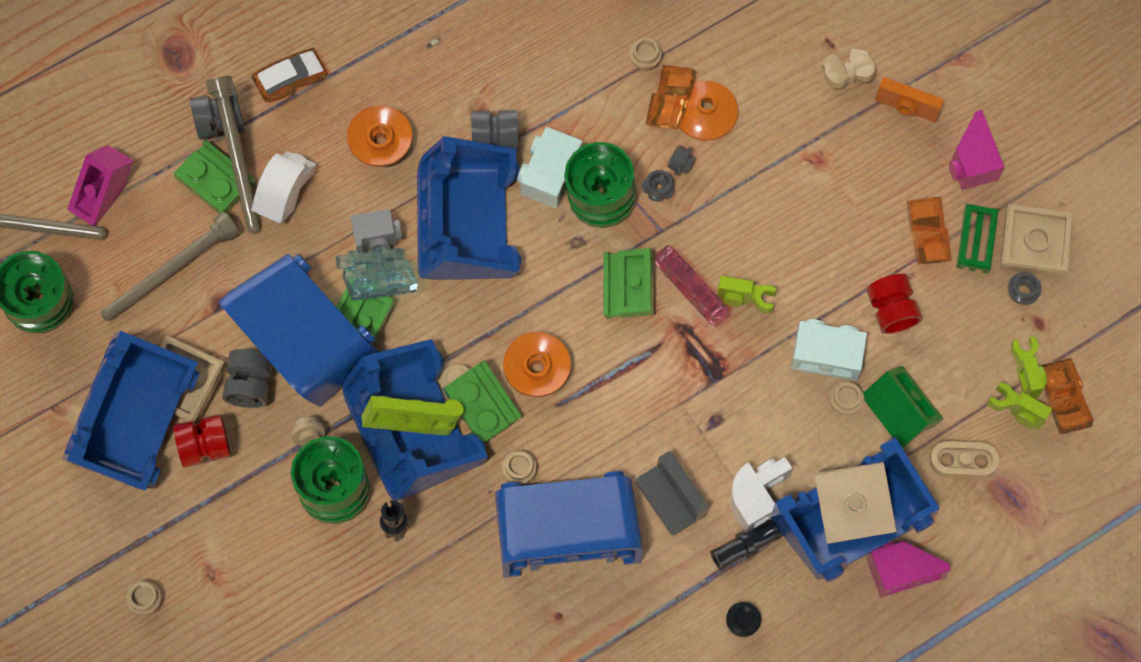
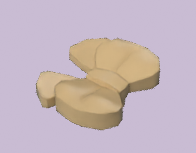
M852 49L850 51V63L844 65L835 54L826 56L822 62V68L825 69V79L832 88L840 89L846 83L853 84L856 80L870 82L875 78V63L869 56V53L862 49Z

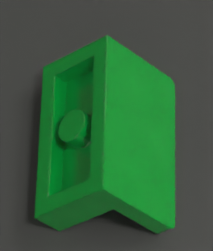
M903 366L885 372L863 393L866 404L893 438L896 437L901 447L907 446L921 432L935 427L944 419Z

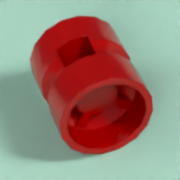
M900 273L885 276L867 287L866 291L872 307L879 309L875 317L882 334L902 332L922 321L923 318L917 301L910 299L914 292L906 274Z
M221 414L202 418L200 424L197 425L193 421L173 425L175 442L183 468L202 464L206 457L211 461L231 457L228 437Z

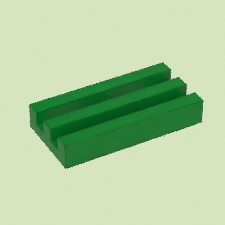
M972 204L965 205L956 268L963 269V267H968L970 271L979 269L982 270V273L989 274L999 209ZM977 213L971 258L966 259L971 214ZM984 215H988L990 217L984 261H978Z

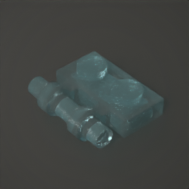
M385 246L378 247L377 251L363 253L360 250H352L347 255L336 256L337 268H344L342 277L352 301L416 292L418 282L408 259L403 260L401 248L390 249Z

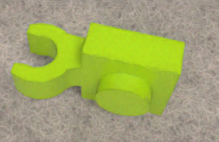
M720 276L716 300H722L724 304L734 307L742 306L743 304L749 305L752 302L758 311L772 313L774 304L765 303L761 297L765 295L775 296L776 288L771 285H753L754 281Z
M1035 336L1030 337L1028 340L1030 350L1024 351L1020 348L1018 340H1014L1011 344V353L1017 361L1018 367L1016 371L1022 392L1037 399L1047 384L1045 370L1042 366H1038L1035 356L1039 348L1038 341Z
M1002 382L998 384L995 390L1002 393L1005 400L999 401L991 397L987 403L995 411L1010 409V414L1015 416L1017 422L1025 427H1034L1040 430L1052 411L1051 408L1024 392L1021 395L1016 393L1009 385Z

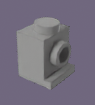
M390 209L351 215L358 258L365 257L364 251L367 250L372 252L385 251L390 246H395L396 240L402 239L399 219L392 220Z

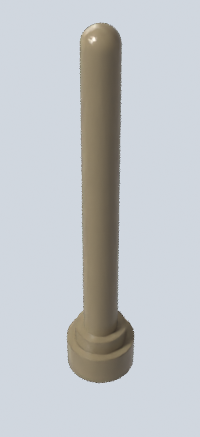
M232 76L210 79L206 81L208 95H212L213 101L217 100L246 227L249 233L256 234L260 230L257 213L251 211L254 199L230 97L233 96L232 90H234Z
M222 212L213 219L214 223L210 225L211 230L104 308L101 312L102 318L106 321L112 320L218 240L222 242L226 238L231 240L240 233L236 225L225 212Z
M0 214L1 228L102 240L106 237V230L103 227Z

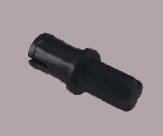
M390 500L391 506L388 507L387 502L382 506L380 526L387 539L393 537L395 542L402 539L401 533L405 532L408 520L402 504L398 501Z

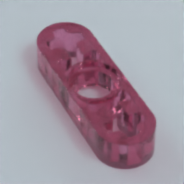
M666 245L653 256L659 269L712 326L717 327L730 316L722 300L674 248Z

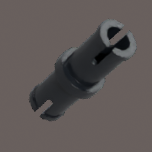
M768 519L763 524L746 533L744 531L737 533L735 539L715 550H711L710 555L716 567L722 571L727 566L744 557L751 558L755 556L758 549L775 540H779L781 535L773 520Z

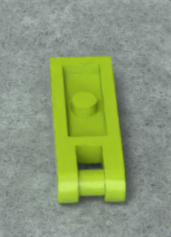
M371 396L361 415L362 427L446 436L450 435L454 430L456 421L460 419L464 408L459 401L449 399L445 404L423 402L422 400Z

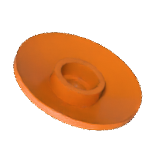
M706 80L691 83L688 97H683L679 101V106L684 109L677 125L686 135L696 140L712 141L722 138L732 130L737 121V101L732 92L722 84ZM710 103L712 108L704 109L701 104Z
M385 105L371 106L357 113L351 120L347 130V142L352 154L362 163L376 167L388 166L402 159L410 149L412 128L406 116L399 110ZM379 137H383L386 139V142L383 144H376L375 140Z
M530 332L523 334L508 346L504 354L503 370L508 383L516 391L526 396L544 397L553 394L565 384L570 374L571 360L567 348L558 338L548 333ZM534 364H540L543 370L539 373H534L530 368Z

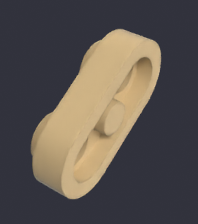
M943 441L933 448L929 457L931 469L937 475L946 478L986 479L995 473L1000 463L997 450L992 445L982 442ZM944 456L950 458L952 465L946 466L942 464L940 458ZM975 459H983L986 466L978 467L975 464Z

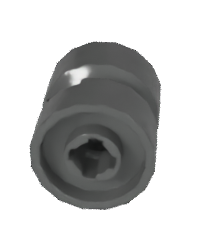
M234 89L232 90L233 96L230 97L237 131L244 130L237 94ZM208 95L190 98L192 115L199 140L215 137L218 135L219 130L224 131L217 100L213 101Z
M490 110L471 111L472 141L514 148L518 152L517 110H499L497 115H492Z
M235 349L229 352L227 373L231 377L225 380L223 401L244 408H261L267 405L269 385L265 380L271 377L272 364L261 351Z

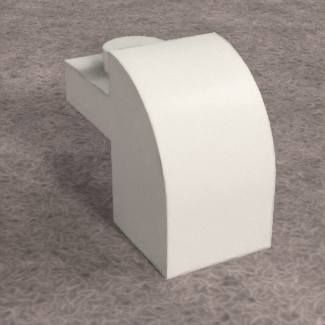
M287 151L283 156L276 153L269 161L260 178L251 211L281 224L295 210L300 188L314 175L316 164L306 160L304 156Z
M786 457L777 462L774 459L766 461L757 468L758 473L754 472L748 462L736 474L730 493V506L745 533L763 524L766 520L772 519L771 514L775 503L767 490L790 477L792 467Z

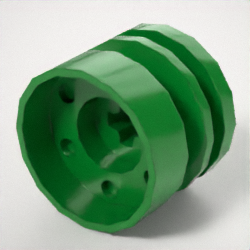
M605 142L586 144L573 152L566 163L564 173L571 211L581 222L591 227L606 228L622 222L635 207L637 196L635 174L629 156L623 149L612 143Z
M21 251L9 256L0 264V308L18 329L30 334L46 333L57 329L67 320L73 308L74 293L61 267L49 255L39 251ZM33 294H35V295H37V296H39L40 294H42V296H43L40 300H38V299H36V298H34L33 300H31V296H32Z
M323 436L309 441L299 449L292 461L290 475L303 508L312 518L322 523L340 524L352 520L363 511L369 500L371 485L361 455L350 442L339 437ZM327 486H333L331 490L327 488Z

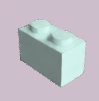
M549 127L545 128L541 137L536 136L530 149V154L533 156L529 165L524 163L518 174L517 182H520L521 195L557 209L566 190L564 179L566 163L573 152L582 147V140Z
M809 319L806 322L800 321L796 333L791 369L857 381L862 368L867 333L860 332L858 328L849 325H843L839 328L827 326L825 322L816 319Z

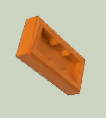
M886 77L882 78L875 97V101L896 108L901 114L907 116L915 115L934 123L944 102L943 98Z

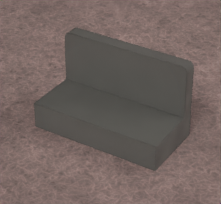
M671 451L658 458L657 466L636 478V485L670 535L675 536L707 515L709 506Z

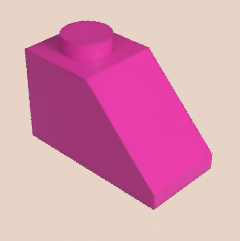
M982 110L975 112L949 163L951 176L954 181L958 180L961 190L998 181L1004 170L1003 162Z
M109 145L87 154L67 210L92 226L97 225L124 190L134 160Z
M891 541L871 552L866 559L880 598L944 579L951 571L949 564L905 541L896 544Z

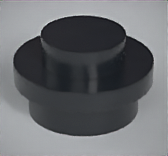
M747 602L734 604L726 615V625L729 631L738 637L752 636L757 632L761 624V615L758 609Z

